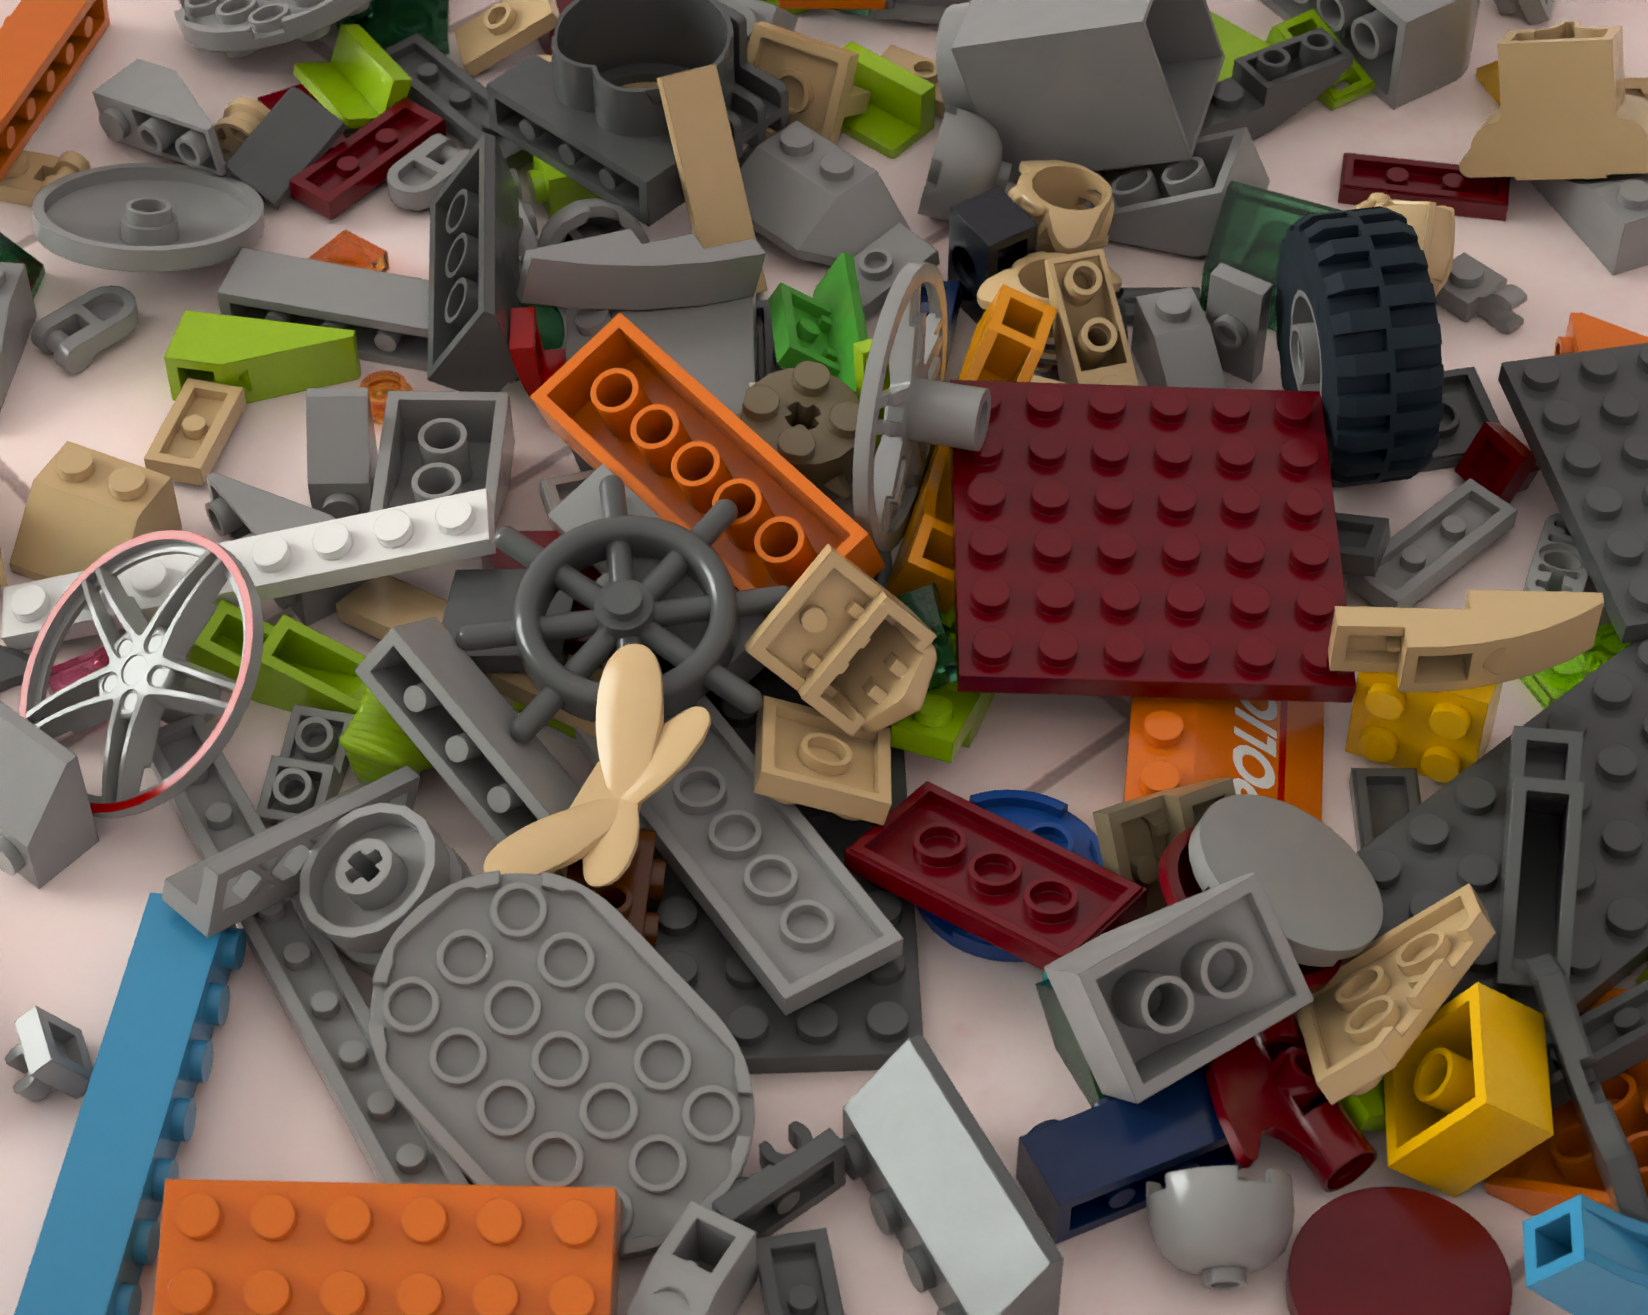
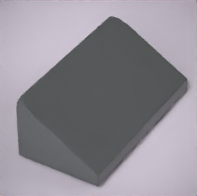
M291 87L225 164V169L231 177L252 187L260 195L263 202L278 209L291 194L289 180L322 157L346 130L347 126L306 93Z

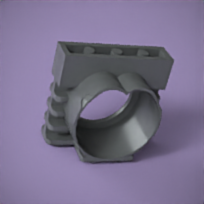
M574 0L559 15L554 36H552L551 62L534 53L486 84L490 129L601 198L619 204L638 221L648 227L683 204L685 198L659 87L631 89L620 86L640 82H657L659 77L707 65H716L738 159L743 156V143L755 147L766 140V127L774 131H780L789 124V93L787 87L778 78L771 76L748 62L746 18L743 14L718 0Z

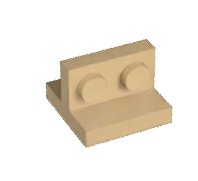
M756 22L753 24L747 49L748 62L771 76L778 78L787 87L789 93V124L799 121L837 145L844 118L867 112L871 91L854 86V75L859 53L766 22ZM766 127V135L774 132L771 128Z

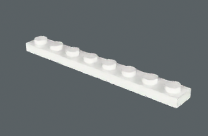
M484 488L217 544L230 551L242 563L256 587L260 601L496 554L494 543V506L487 489ZM184 554L163 555L138 563L117 577L127 595L135 598L149 624L176 584L200 557ZM84 571L4 587L1 639L7 647L16 650L33 648L50 612L64 592ZM227 580L213 602V605L216 607L221 599L235 606H240L237 596ZM101 589L99 593L107 613L113 617L117 630L124 629ZM88 604L76 618L63 641L99 634Z

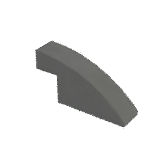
M1514 725L1510 746L1503 839L1496 985L1534 989L1525 960L1548 953L1552 957H1556L1566 972L1568 981H1570L1585 782H1580L1583 732Z

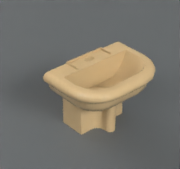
M1567 20L1559 22L1550 28L1508 30L1497 43L1500 107L1487 118L1476 132L1471 142L1470 150L1459 164L1462 175L1469 178L1516 177V180L1599 179L1607 178L1609 174L1648 173V101L1637 95L1625 94L1622 26L1585 27L1581 26V21Z

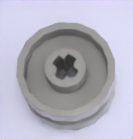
M381 802L354 809L331 824L311 847L300 873L299 900L308 920L324 936L334 942L337 948L353 964L373 977L384 948L404 919L417 906L436 892L450 884L470 877L472 874L464 860L450 846L443 842L439 833L425 818L405 805Z

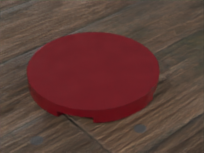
M1383 1186L1360 1189L1344 1194L1322 1206L1307 1220L1299 1231L1290 1253L1286 1274V1298L1291 1315H1510L1512 1283L1508 1265L1496 1241L1469 1213L1457 1205L1428 1192L1404 1187Z

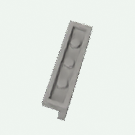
M406 765L374 782L368 783L365 781L165 878L162 900L209 938L300 891V873L311 847L331 824L354 809L382 802L405 805L413 810L421 776Z

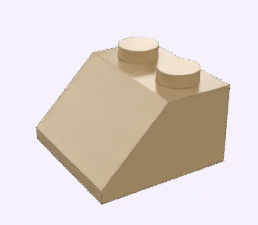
M67 441L32 482L9 563L11 572L36 581L85 571L101 556L130 539L156 531H181L182 524L172 477Z

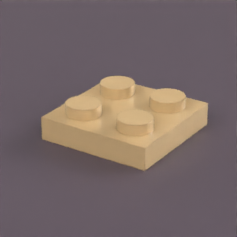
M764 695L762 706L756 717L754 793L768 796L782 804H800L832 812L846 820H864L884 825L892 805L890 727L877 732H866L859 728L854 736L850 737L812 707Z

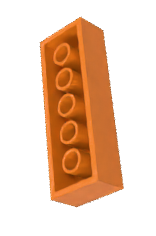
M620 312L530 396L543 418L557 436L594 470L604 464L613 474L620 477L624 484L661 519L691 530L718 500H732L738 508L737 518L711 547L722 559L730 573L734 588L738 591L786 585L791 588L827 544L831 545L872 579L885 567L873 540L866 530Z
M165 1179L153 1315H617L622 1204L616 1188Z

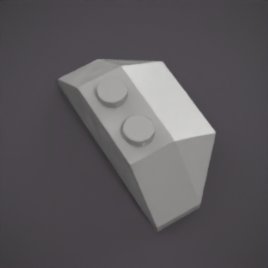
M799 121L792 122L780 131H774L766 135V140L755 147L750 145L743 149V156L738 159L754 230L797 259L832 266L841 252L854 257L899 222L910 229L875 169Z

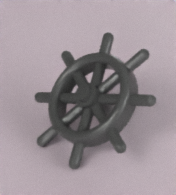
M608 475L601 480L599 485L602 519L573 528L555 539L545 549L512 527L504 526L496 531L494 535L495 546L527 568L515 597L513 619L463 626L456 634V643L462 650L468 652L517 646L522 665L539 693L512 721L510 732L515 740L519 742L532 740L560 709L580 719L595 722L600 682L588 678L608 657L611 658L619 648L628 644L644 645L675 666L674 669L662 674L664 718L679 713L693 705L710 690L745 713H754L762 706L763 697L760 691L727 668L732 660L738 641L739 617L771 613L790 590V587L779 585L735 591L729 571L722 559L711 547L737 518L738 508L732 500H718L694 527L688 530L683 526L663 519L628 515L624 482L616 475ZM633 557H646L661 561L641 583L635 581ZM607 560L609 584L602 587L580 571ZM685 574L689 575L705 594L661 601ZM559 590L589 609L546 615L551 601ZM709 621L704 637L696 648L664 628L666 626ZM591 636L565 665H562L552 655L545 643L548 641Z

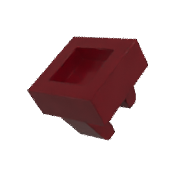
M1499 422L1483 423L1454 469L1465 481L1471 478L1509 504L1517 492L1528 489L1540 470L1532 451Z

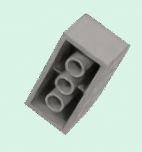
M1260 0L1284 21L1314 8L1376 84L1372 93L1393 110L1453 83L1466 72L1470 62L1480 0Z

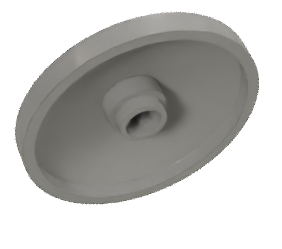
M129 163L79 171L59 178L45 186L37 193L32 204L34 235L46 249L76 263L116 271L169 272L214 265L237 257L242 247L251 249L258 243L264 232L263 200L252 187L226 174L222 177L196 167L179 164Z

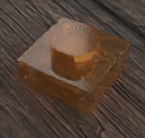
M346 229L308 258L386 272L390 269L387 251Z

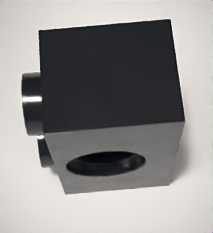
M999 186L950 206L948 281H960V308L976 324L986 311L977 303L979 287L988 278L1003 270L1011 269L1014 262L1027 256L1029 253L1036 252L1038 225Z

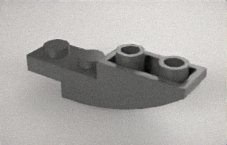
M1320 27L1234 59L1232 77L1216 83L1199 137L1247 127L1252 140L1264 135L1295 115L1328 89L1353 65L1354 55Z

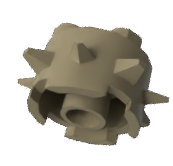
M803 361L795 368H787L767 374L758 382L751 381L745 393L741 413L735 415L833 502L839 497L845 500L850 499L853 496L850 485L853 477L855 432L860 402L855 392L840 379L830 375L829 369L824 364L812 361ZM875 445V455H876V452H877V450H878V446H877V445Z

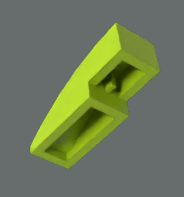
M221 599L217 609L191 647L188 662L221 673L225 677L237 681L244 639L243 620L239 607ZM282 614L275 626L263 620L264 636L261 665L250 700L292 712L294 705L356 714L367 686L354 670L366 656Z

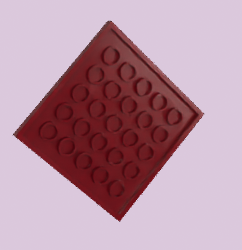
M950 380V383L988 388L991 394L989 425L981 450L977 452L950 447L957 692L1352 703L1356 690L1355 671H1330L1328 648L1335 606L1347 605L1320 391Z

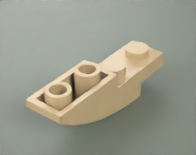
M1468 589L1464 609L1335 606L1328 648L1330 671L1397 672L1399 692H1439L1508 682L1542 672L1567 662L1593 648L1604 605L1603 593Z

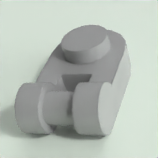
M440 133L432 135L394 163L388 170L387 183L391 201L397 206L410 211L428 209L432 199L471 150L464 149L461 151L457 149L455 141Z
M102 286L90 290L40 319L31 331V341L47 355L55 354L56 363L70 374L82 373L92 363L94 355L127 337L136 329L139 323V314L135 297L131 291L119 286Z

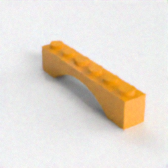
M1002 284L977 323L958 380L1030 382L1043 353L1057 309ZM935 445L886 586L887 591L908 606L916 615L936 624H940L955 603L950 447Z

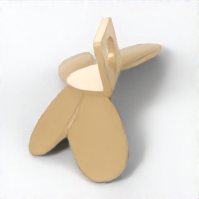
M628 644L619 648L611 656L603 670L596 705V740L600 761L595 765L570 808L539 819L502 840L487 855L484 861L483 872L500 870L501 874L527 873L542 875V871L553 873L582 859L583 875L587 884L592 887H604L619 880L629 868L638 848L640 833L639 811L641 810L642 803L663 788L689 763L703 744L711 725L710 713L707 709L700 706L686 709L664 724L661 668L657 657L648 647L641 644Z

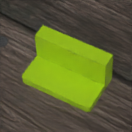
M359 24L340 25L330 62H297L293 71V75L317 101L343 121L347 128H362L404 97L407 98L412 79Z
M851 41L843 48L859 53L854 75V86L871 91L867 112L845 117L841 132L888 158H896L934 129L935 84Z

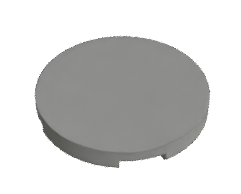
M1238 794L1224 797L1213 803L1194 827L1190 835L1188 853L1193 874L1202 892L1249 872L1257 873L1298 964L1315 967H1333L1338 960L1347 959L1365 951L1378 934L1383 921V904L1378 886L1372 874L1349 844L1331 828L1307 812L1274 798L1253 794Z

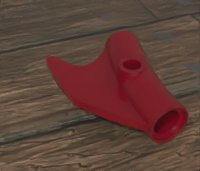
M1294 1013L1208 1063L1205 1077L1216 1115L1233 1155L1241 1167L1250 1168L1257 1160L1261 1136L1273 1137L1297 1152L1326 1192H1334L1353 1183L1375 1162L1377 1157L1376 1151L1360 1131L1342 1102L1338 1101L1331 1105L1316 1084L1304 1037Z

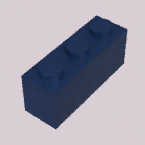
M1208 1063L1138 1104L1107 1096L1094 1104L1091 1109L1061 1121L1057 1119L1046 1120L1033 1127L1027 1134L1019 1137L1016 1178L1055 1244L1146 1208V1183L1148 1181L1160 1183L1162 1188L1165 1189V1173L1210 1166H1238V1170L1243 1168L1237 1163L1217 1118L1205 1077Z

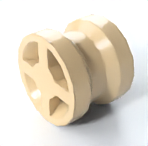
M248 97L235 98L224 110L223 118L214 124V130L225 162L229 160L270 112V109L263 103Z

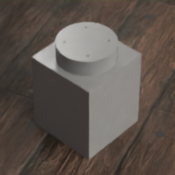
M971 0L966 3L953 4L944 11L939 23L936 39L937 77L945 109L948 105L970 111L985 118L997 129L1003 141L1002 161L1012 163L1008 182L1019 179L1021 173L1018 171L1021 161L1061 160L1084 166L1092 171L1191 160L1225 59L1206 0Z

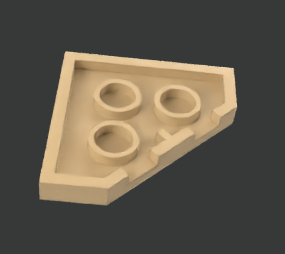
M1470 883L1373 940L1365 951L1356 956L1342 959L1341 966L1335 976L1324 988L1312 994L1314 1001L1296 1011L1316 1084L1331 1105L1348 1095L1358 1096L1368 1092L1381 1081L1385 1073L1396 1067L1496 933L1483 902Z

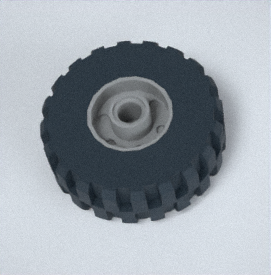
M1378 206L1308 214L1286 230V237L1282 239L1280 246V260L1277 263L1275 313L1277 314L1276 336L1280 357L1282 388L1290 391H1320L1333 488L1411 479L1433 460L1432 453L1437 449L1440 439L1439 427L1443 419L1444 407L1442 402L1444 365L1442 364L1441 328L1440 323H1438L1434 286L1430 281L1424 250H1421L1419 246L1418 236L1413 226L1407 224V218L1388 208Z

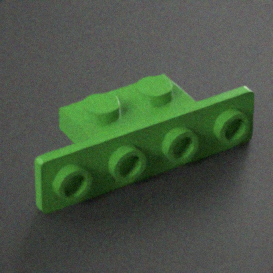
M841 252L815 288L813 298L780 282L769 297L768 303L777 365H780L784 370L795 368L803 361L822 363L829 369L830 375L840 379L856 394L853 343L866 340L868 336L854 257Z

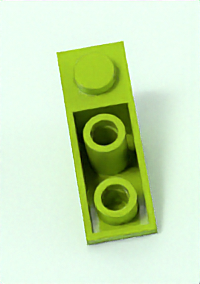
M189 310L184 311L164 356L173 401L176 400L187 378L243 387L247 404L307 391V388H321L358 380L361 376L355 330Z

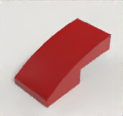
M535 306L511 308L509 351L520 382L530 397L566 363V348L544 350Z

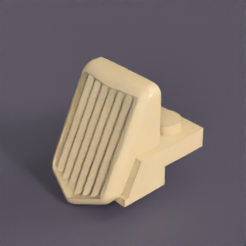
M829 544L825 546L744 644L746 651L797 690L801 699L850 737H853L859 728L866 732H877L919 711L923 705L937 661L936 650L932 644L937 635L908 606Z

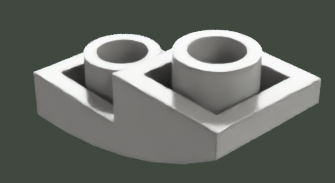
M299 705L293 706L280 756H271L256 810L262 821L279 824L338 795L349 766L345 750L339 745V738L344 734L355 714Z

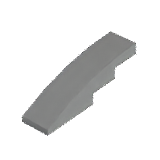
M631 229L526 250L516 296L521 303L606 310H651L693 307L754 297L766 252L755 238L704 249L693 233L641 244Z

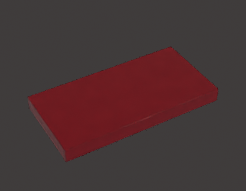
M929 781L922 784L889 812L884 825L875 824L845 850V867L847 870L1045 971L1044 967L1101 934L1130 923L1147 907V888Z

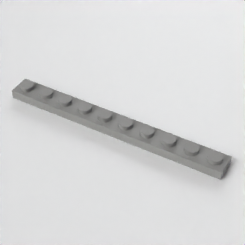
M193 714L159 728L151 769L159 783L181 768L210 736L211 731L202 716ZM223 752L220 753L195 782L169 800L201 860L266 830ZM300 891L236 923L239 929L245 930L247 944L378 1182L469 1185L460 1168L406 1111L386 1082L375 1058L370 1039V1010L331 941L308 920L299 900Z

